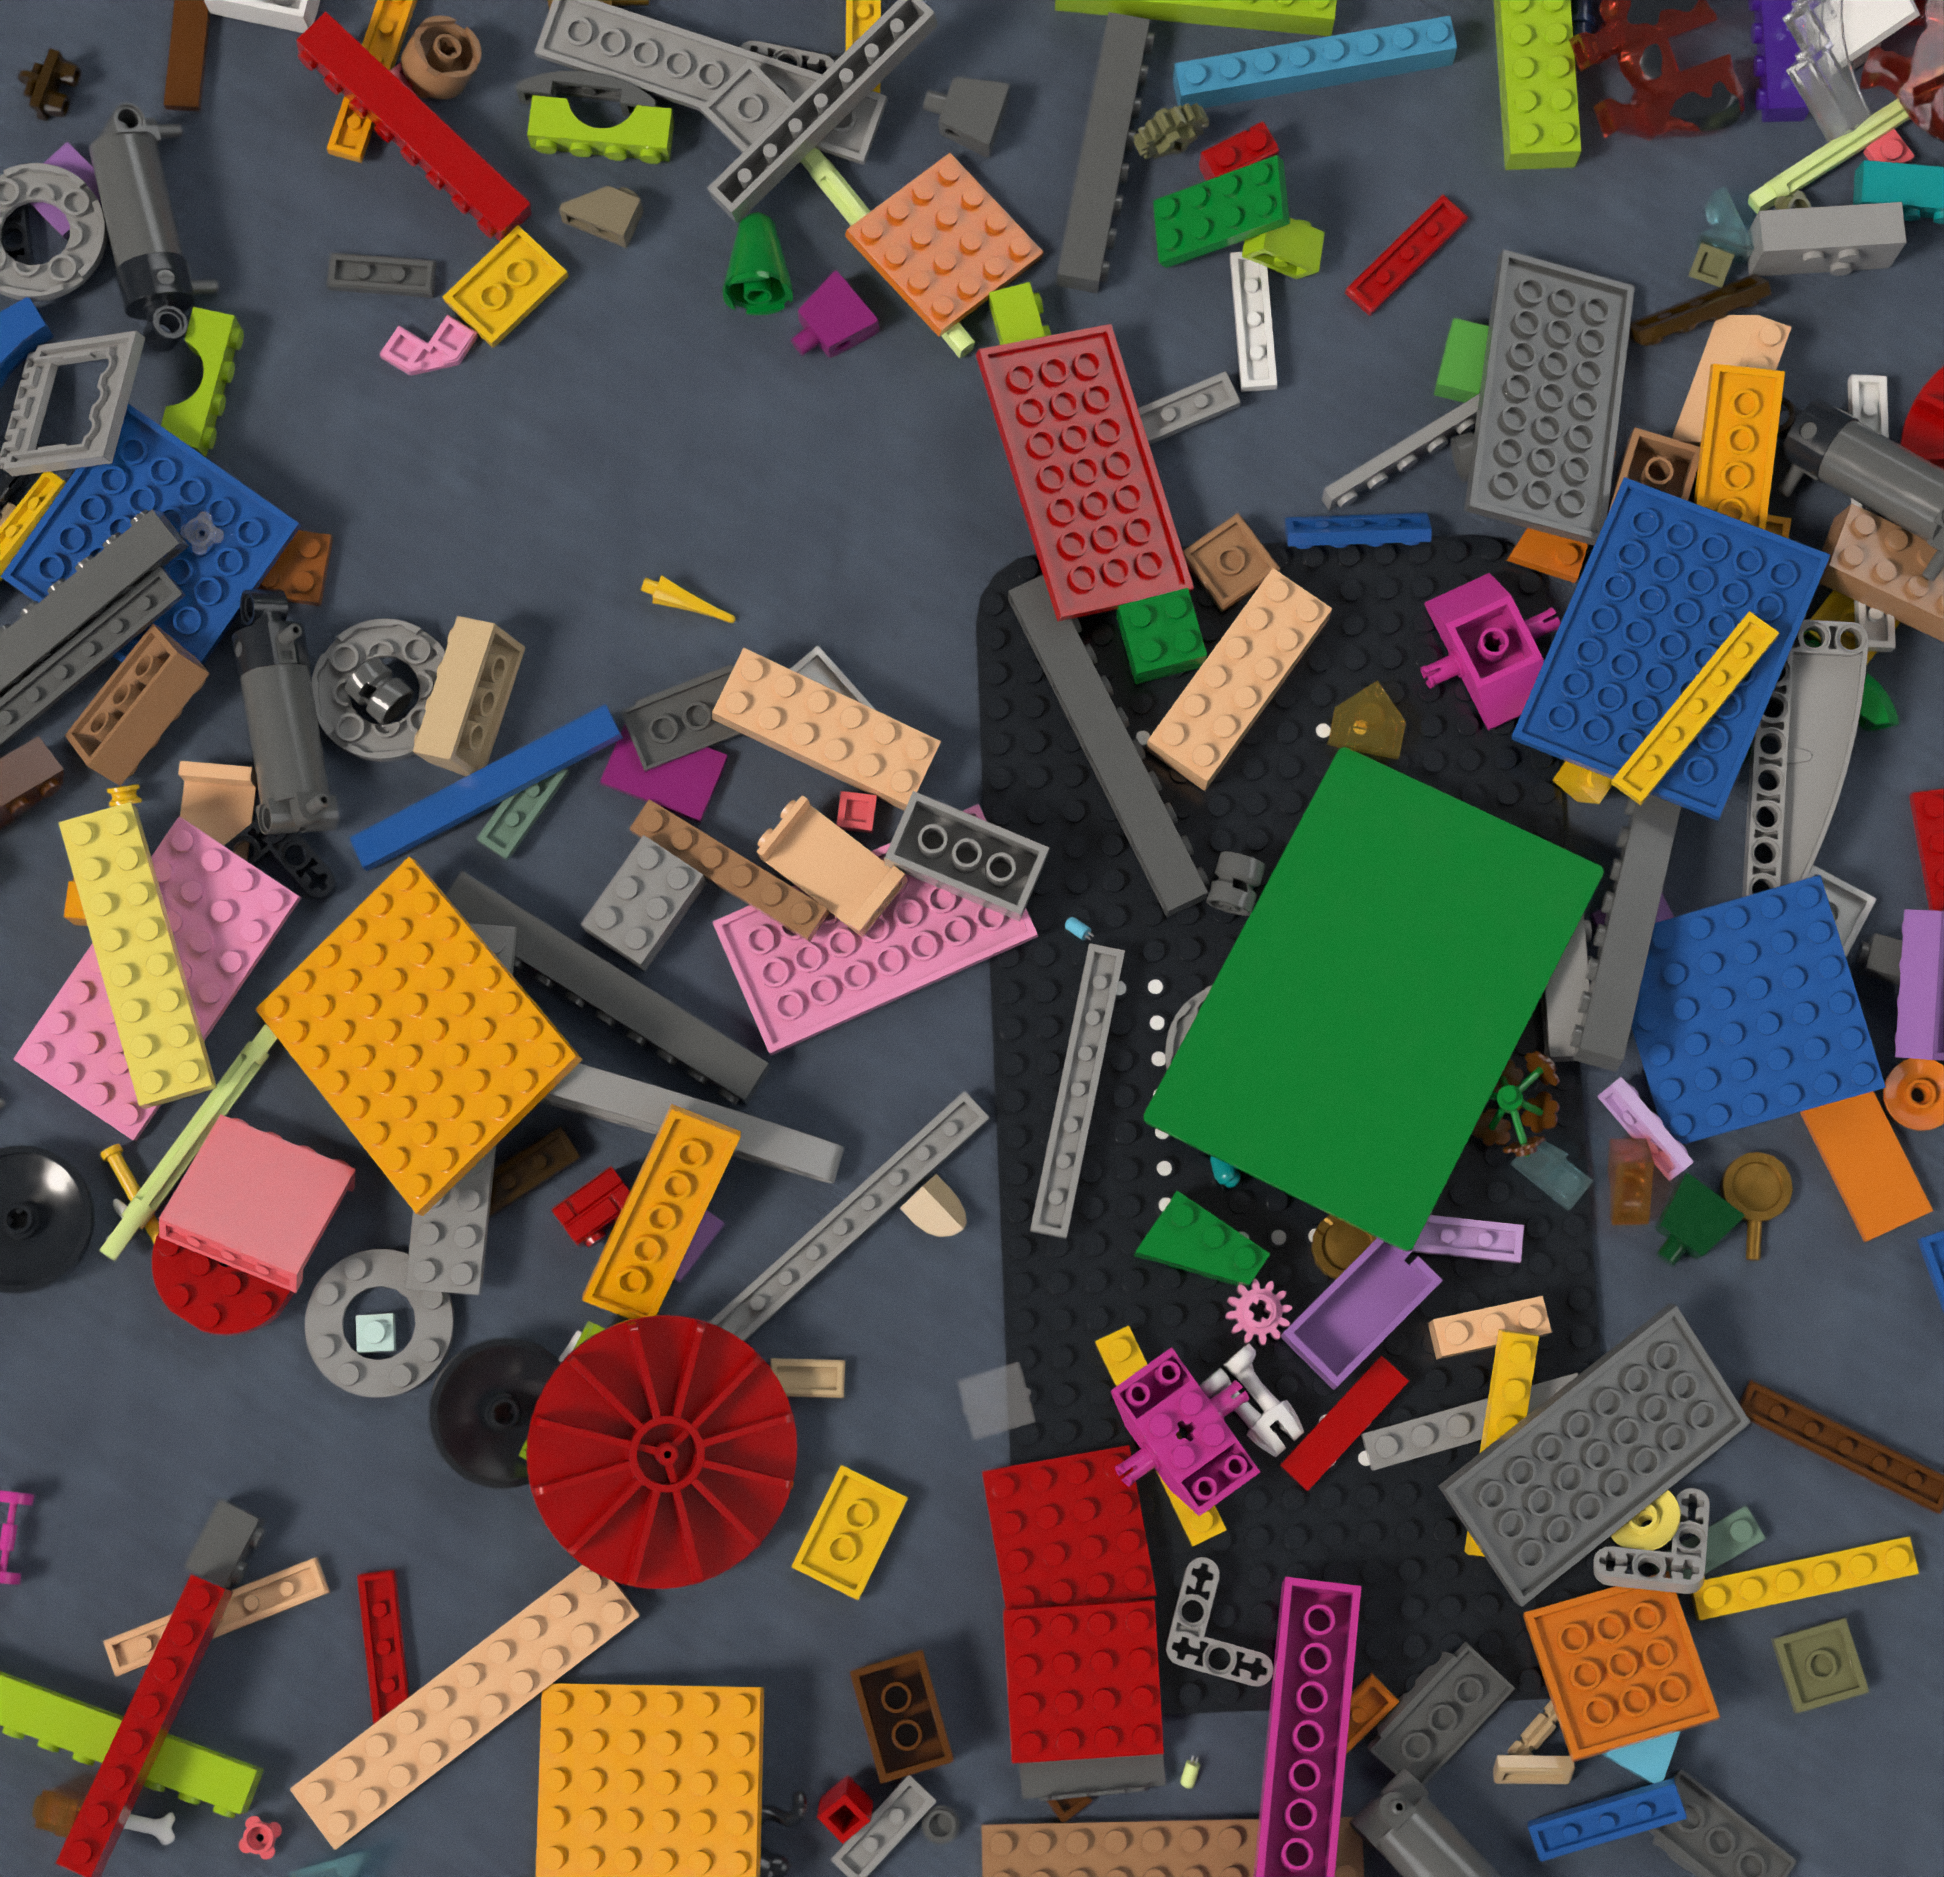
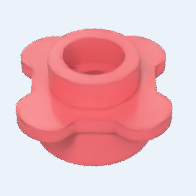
M258 1816L249 1817L245 1822L246 1830L244 1831L243 1839L239 1841V1849L245 1854L249 1852L260 1854L261 1858L265 1860L272 1858L276 1852L274 1848L276 1839L282 1834L281 1825L277 1822L270 1824L263 1822ZM258 1834L264 1836L263 1841L257 1840Z

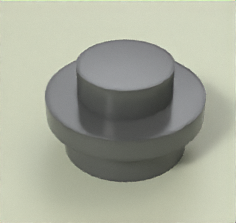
M934 1806L923 1817V1833L929 1841L935 1844L949 1843L959 1832V1817L948 1806Z

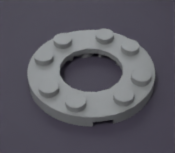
M27 163L3 170L4 174L0 175V294L17 300L28 297L35 302L52 300L72 292L94 273L101 262L106 248L107 226L103 209L98 199L81 178L58 166L43 163ZM44 202L53 205L66 215L70 224V238L65 250L42 265H26L15 261L5 252L1 243V229L6 217L17 207L27 203Z
M374 619L358 623L340 633L317 661L312 676V688L318 722L336 745L353 756L377 762L397 761L415 755L413 752L414 738L416 732L421 727L426 712V701L432 694L437 679V668L443 660L445 651L433 637L424 632L420 627L406 621ZM374 657L396 658L408 664L416 673L420 685L419 698L415 707L401 721L388 725L373 724L361 718L353 709L350 696L345 691V686L353 673L369 659Z
M372 1249L350 1255L331 1267L319 1280L311 1294L305 1315V1336L309 1352L320 1371L332 1383L345 1391L370 1398H390L406 1394L428 1381L438 1371L449 1353L453 1341L455 1316L449 1293L405 1289L409 1254L389 1249ZM376 1287L395 1289L404 1295L414 1309L416 1322L413 1337L405 1349L391 1358L381 1360L365 1358L354 1351L345 1338L343 1326L346 1309L353 1299L365 1290Z

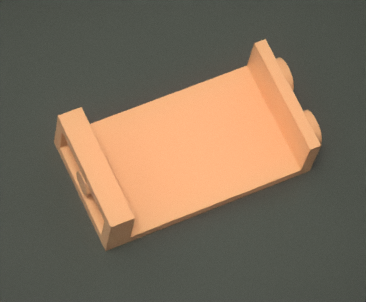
M180 761L178 775L184 780L180 817L222 845L227 844L253 822L257 791L255 770L248 766ZM241 843L235 850V853L248 861L250 843Z
M803 795L797 802L791 800L781 812L780 817L782 820L774 830L769 828L759 839L757 845L760 848L756 851L761 860L810 898L828 908L832 915L863 938L908 880L905 873L894 865L892 868L885 866L883 860L812 807L809 800Z

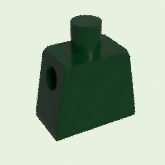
M1687 1172L1678 1179L1655 1225L1656 1231L1667 1238L1656 1255L1672 1267H1675L1685 1252L1697 1260L1718 1243L1745 1215Z

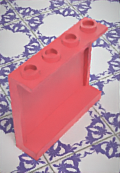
M220 1114L159 1217V1237L297 1293L303 1282V1269L347 1190L353 1192L355 1188L356 1169L343 1160H332L320 1155L308 1146H298L283 1140L281 1136L274 1132H263L251 1127L242 1119H231Z

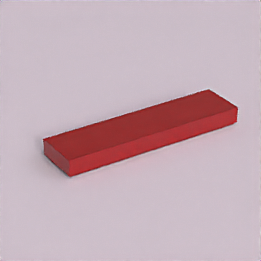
M1442 194L1346 288L1345 294L1367 315L1371 316L1467 222L1468 216Z
M1381 1355L1280 1466L1306 1491H1309L1409 1380Z
M396 1570L357 1575L373 1724L410 1697Z

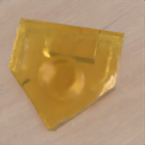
M1378 680L1335 707L1327 745L1340 748L1347 747L1354 751L1393 759L1399 758L1406 721Z

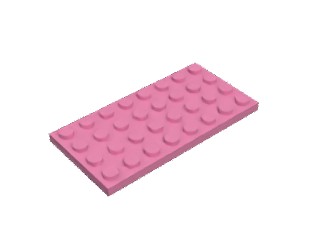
M979 804L963 810L965 813L986 821ZM891 843L871 852L884 861ZM905 874L908 880L863 938L831 913L828 914L810 942L750 905L712 923L770 1055H773L1037 938L1038 934L1027 909L1025 908L1019 922ZM795 885L792 886L793 888L797 889V890L800 891L801 893L805 894L803 891H801V890H800L798 887H796Z
M179 816L151 858L203 1040L205 1041L302 897ZM92 943L13 1060L133 1141H137L161 1105L144 1109L138 1104Z

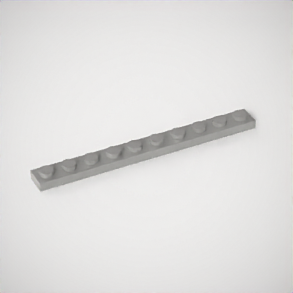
M964 1091L708 1323L731 1332L745 1342L989 1121L988 1115Z

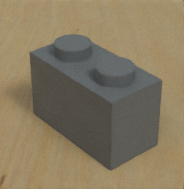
M219 1499L184 1568L223 1588H231L233 1583L239 1584L249 1566L245 1562L251 1549L256 1550L265 1537L266 1529L263 1526L266 1519L228 1500Z

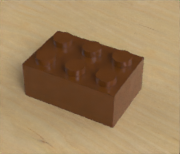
M923 1649L849 1671L880 1784L955 1761Z

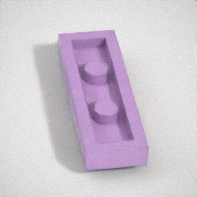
M1622 1077L1597 1096L1669 1181L1694 1162L1689 1157L1684 1145L1672 1137L1664 1127L1660 1117L1649 1110L1639 1098L1637 1090L1632 1085L1626 1083Z
M1430 1215L1412 1252L1520 1263L1524 1225Z

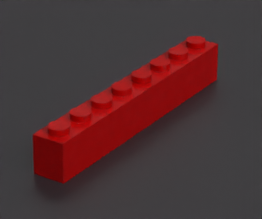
M326 11L296 39L299 52L297 56L302 64L310 71L316 69L325 77L323 79L324 83L334 94L339 95L342 93L350 101L348 103L350 108L360 118L364 119L367 116L376 125L374 129L384 141L389 143L392 140L401 148L400 154L411 166L415 167L418 164L427 173L425 177L433 187L439 191L442 188L452 196L451 202L461 213L466 215L469 212L478 220L476 223L478 228L488 238L491 239L495 236L501 241L517 225L520 226L531 215V203Z
M190 1575L55 1864L84 1877L102 1876L231 1599L232 1591L195 1575Z

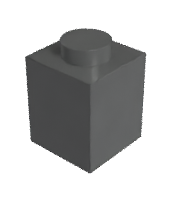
M1874 933L1866 942L1862 941L1856 955V962L1861 963L1858 974L1900 986L1899 963L1902 957V940Z

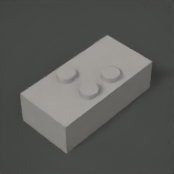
M1902 202L1759 211L1745 236L1749 276L1753 274L1771 276L1831 272V275L1841 276L1851 273L1852 270L1890 268L1906 244Z
M913 791L884 857L885 866L892 868L894 865L909 876L1020 922L1047 859L1049 847Z

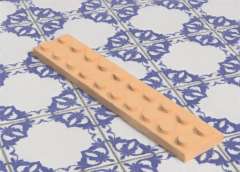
M584 1565L579 1566L292 1786L290 1791L333 1849L336 1850L640 1616V1613L617 1582L593 1572Z

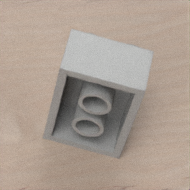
M643 835L587 914L581 926L587 934L645 972L707 882L702 873Z

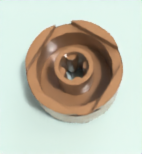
M438 15L426 18L417 27L402 52L401 66L403 73L412 85L414 93L421 98L450 99L461 94L480 62L482 51L474 32L468 27L463 29L455 24L456 19L449 16Z

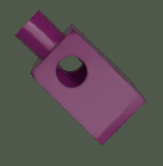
M836 270L799 308L798 318L804 329L790 340L802 356L818 345L829 358H833L879 333V322L876 316Z

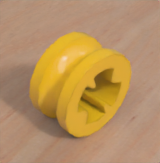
M139 784L107 788V793L112 796L111 801L108 802L109 807L132 802V804L142 802V798L137 796V790L140 789Z

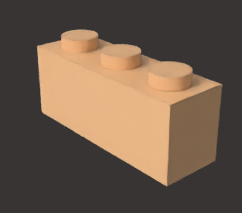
M1543 1296L1437 1318L1428 1323L1436 1360L1496 1347L1499 1329L1532 1333L1539 1337L1552 1333Z

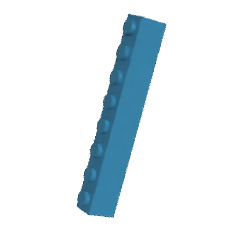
M1444 16L1174 63L1173 85L1178 106H1184L1187 103L1192 106L1198 103L1199 106L1208 108L1451 66L1457 51V44L1451 16Z

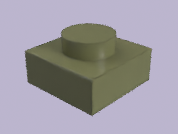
M1702 240L1688 276L1722 288L1735 252Z

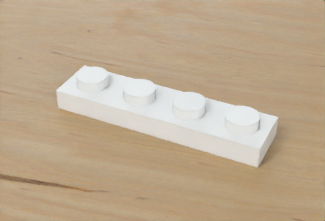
M1231 252L1230 267L1241 392L1276 390L1277 375L1267 267L1243 258L1242 252Z

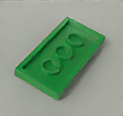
M1278 155L1153 200L1158 263L1164 268H1168L1290 224L1284 161Z

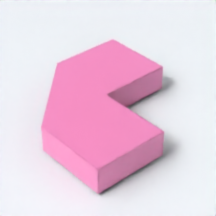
M447 314L429 343L398 326L379 355L383 360L413 376L460 365L479 336L476 331Z

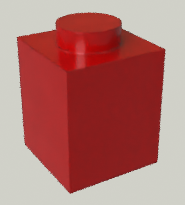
M847 1775L820 1797L817 1818L843 1844L871 1821L873 1800Z

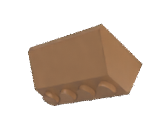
M153 623L71 726L65 737L89 768L121 786L128 777L135 773L139 762L147 752L158 744L162 733L170 723L180 716L183 707L192 695L203 687L205 679L210 673L195 656Z

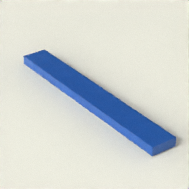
M604 704L349 837L362 868L365 871H369L622 739L623 736L610 709Z

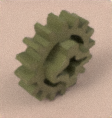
M1187 103L1184 106L1180 105L1171 109L1163 108L1156 112V116L1147 121L1144 127L1138 129L1139 133L1134 135V144L1140 156H1144L1145 159L1152 156L1154 159H1157L1159 156L1164 157L1174 153L1178 155L1187 150V146L1198 139V136L1204 134L1203 129L1209 127L1208 117L1203 107L1199 106L1198 103L1192 106Z

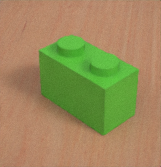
M1453 318L1433 395L1465 403L1480 394L1489 326Z

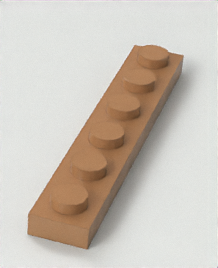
M650 799L629 828L636 836L642 838L645 835L702 873L709 881L808 942L812 940L830 913L828 908Z

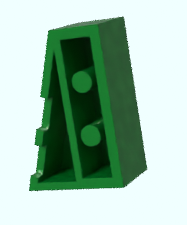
M1176 1191L1134 1254L1135 1257L1162 1263L1169 1267L1200 1274L1201 1276L1235 1286L1241 1284L1246 1289L1270 1255V1253L1179 1191Z

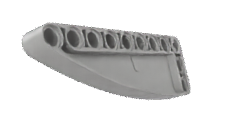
M1803 620L1782 670V680L1777 682L1770 700L1779 705L1780 716L1769 718L1764 714L1752 741L1742 897L1753 894L1752 886L1756 881H1763L1768 884L1770 889L1806 879L1825 838L1847 773L1862 704L1869 639L1865 628L1858 623ZM1810 630L1817 632L1821 637V645L1816 648L1807 646L1803 640L1804 632ZM1847 632L1854 634L1858 639V647L1853 650L1843 647L1840 641L1841 634ZM1765 736L1774 738L1778 743V752L1772 755L1763 752L1760 747L1761 738ZM1767 772L1775 777L1777 784L1774 790L1766 791L1760 787L1758 777L1761 773ZM1759 809H1768L1773 813L1775 820L1771 827H1763L1757 822L1756 813ZM1757 845H1766L1771 849L1773 857L1770 863L1763 864L1756 860L1754 850Z
M578 1064L540 1101V1103L657 1135L670 1105L674 1104L741 1131L740 1140L732 1154L733 1157L827 1183L835 1182L844 1151L843 1146L583 1064Z

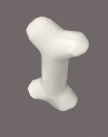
M172 1812L159 1819L130 1814L123 1829L152 1834L157 1837L162 1845L166 1846L175 1839L171 1828L176 1818Z

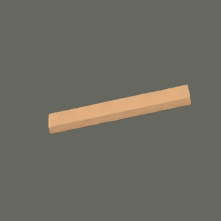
M318 1557L231 1590L233 1594L212 1639L330 1593ZM172 1614L103 1641L115 1677L149 1664Z

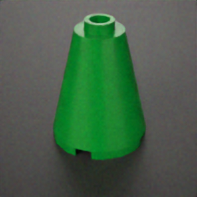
M760 212L750 213L740 220L722 289L725 304L735 311L736 306L746 308V314L769 315L785 309V302L789 300L791 303L793 300V286L775 223L770 217Z

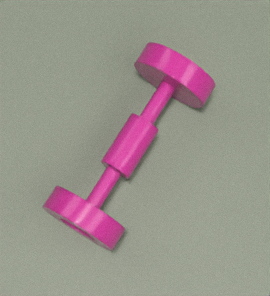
M0 1490V1502L10 1503L7 1524H2L0 1550H2L0 1583L20 1585L22 1574L7 1572L10 1551L14 1552L18 1525H14L17 1504L33 1506L34 1494Z

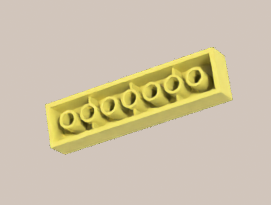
M132 802L58 822L139 1106L147 1109L217 1088L137 808Z

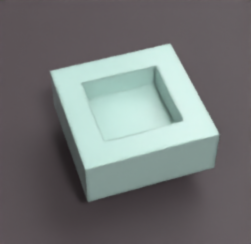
M394 1313L356 1315L357 1353L396 1351Z

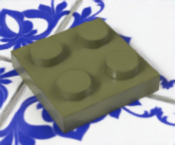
M1846 1618L1771 1639L1794 1713L1804 1712L1869 1692Z

